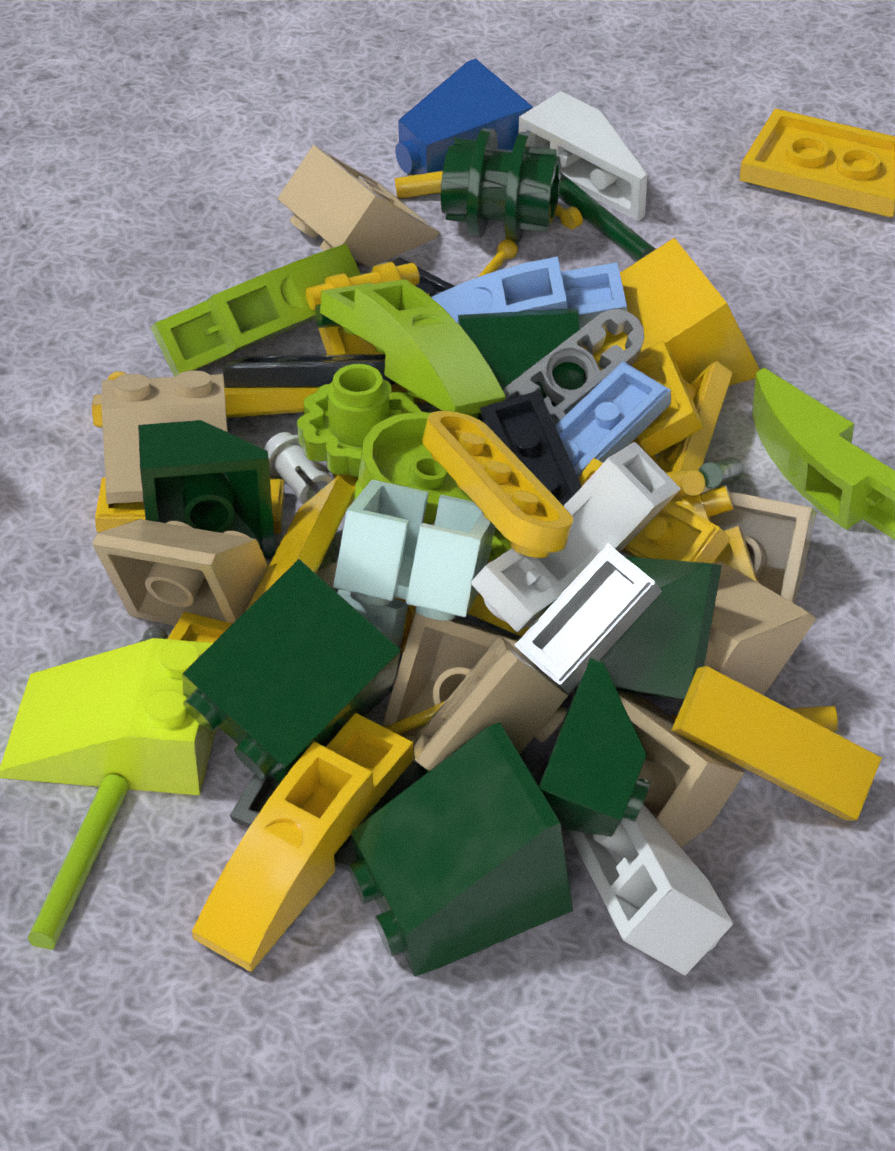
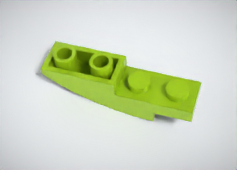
M346 243L284 265L214 294L202 303L155 322L150 328L173 376L176 377L180 373L196 371L268 338L272 339L315 320L316 309L311 310L307 303L306 288L325 284V279L329 276L345 273L350 278L361 275Z
M406 279L378 284L365 283L321 291L320 313L343 326V331L346 333L358 335L374 345L376 351L385 354L384 375L406 388L411 396L424 399L442 411L458 412L474 418L479 417L481 407L506 400V396L491 368L462 327L441 305Z
M762 368L757 371L752 418L762 444L783 476L820 512L845 530H848L863 519L895 540V470L852 444L854 423L768 369Z

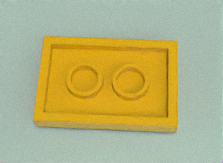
M775 108L741 162L739 181L893 218L895 214V136Z

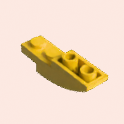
M357 713L351 717L326 747L313 742L270 796L227 862L192 929L193 939L252 972L334 874V854L351 835V831L358 827L414 760L413 742Z

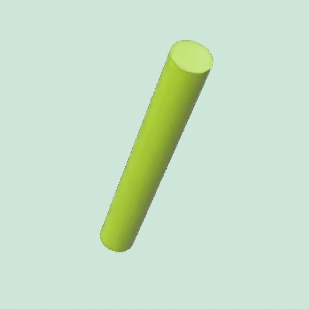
M108 774L103 778L28 935V941L32 946L50 950L55 948L129 790V784L123 777L116 774Z

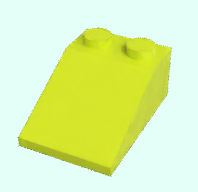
M152 638L31 673L0 765V778L100 787L106 775L116 774L128 782L129 789L200 795L216 729L213 732L205 729L184 707L183 702L187 697L183 695L182 673L213 643Z

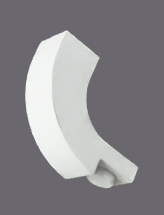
M634 442L610 456L564 505L573 517V524L565 549L558 552H550V555L545 558H533L522 555L512 548L485 565L470 584L483 596L488 609L497 618L507 622L516 632H519L526 626L531 628L607 544L620 552L668 504L681 488Z

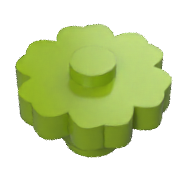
M366 364L347 365L335 373L330 384L321 386L316 393L305 398L304 415L297 420L298 442L304 449L305 457L308 460L314 462L327 461L328 470L333 474H349L358 477L363 440L373 426L393 415L421 412V410L415 404L414 397L407 392H392L390 383L383 380L381 373L376 368Z

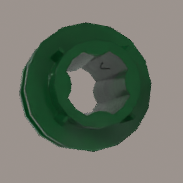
M483 127L479 131L476 140L455 138L454 143H451L448 147L441 180V210L443 214H446V220L467 223L468 234L471 237L478 238L484 236L489 220L504 221L506 239L514 242H520L524 230L548 232V227L552 226L555 218L560 189L561 160L559 155H556L557 150L535 147L534 136L529 132H520L517 135L513 150L498 149L497 133L494 128Z

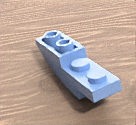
M558 256L494 271L431 297L457 323L458 315L577 309L581 329L607 310L621 309L627 311L618 263L561 272Z

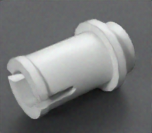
M289 432L279 433L273 436L264 447V450L268 451L270 474L281 476L302 504H305L316 495L309 486L311 482H314L322 490L333 480L317 462L308 460L305 457L304 449L298 442V435H292Z

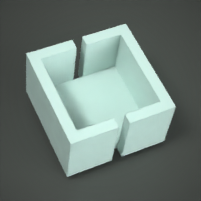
M371 480L347 509L333 588L350 591L352 599L368 605H387L395 597L405 599L406 604L416 606L415 611L418 614L431 619L452 620L455 618V615L466 617L479 593L470 582L488 564L495 525L484 517L483 512L473 501L441 495L439 498L435 525L425 524L423 521L429 492Z

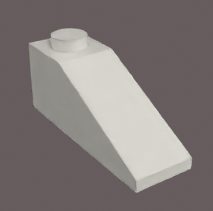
M560 91L519 116V133H532L535 147L556 149V155H559L561 160V173L592 198L636 221L645 217L648 174L600 110Z
M644 804L636 821L633 822L622 818L612 837L568 830L623 941L679 973L686 975L707 952L716 946L720 938L733 925L709 880Z

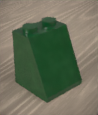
M298 559L182 673L183 695L187 697L183 705L189 714L205 729L213 732L219 727L238 744L234 748L235 754L251 772L262 779L270 773L281 783L313 742L326 747L355 713L364 717L392 692L401 649Z
M500 722L486 727L351 831L358 859L348 864V870L354 887L363 904L373 900L376 901L381 914L374 916L381 940L390 957L403 953L414 977L446 966L573 911L560 821Z

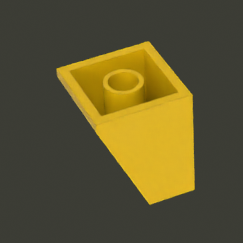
M675 237L620 272L627 311L637 317L643 326L644 341L640 352L663 340L673 354L683 379L689 383L711 363L714 364L716 361L733 372L729 386L755 379L756 372L760 369L728 303ZM606 330L603 346L592 355L597 365L599 364L601 354L610 347L618 345L623 350H626L625 344L628 335L622 331L618 335H613L609 330Z

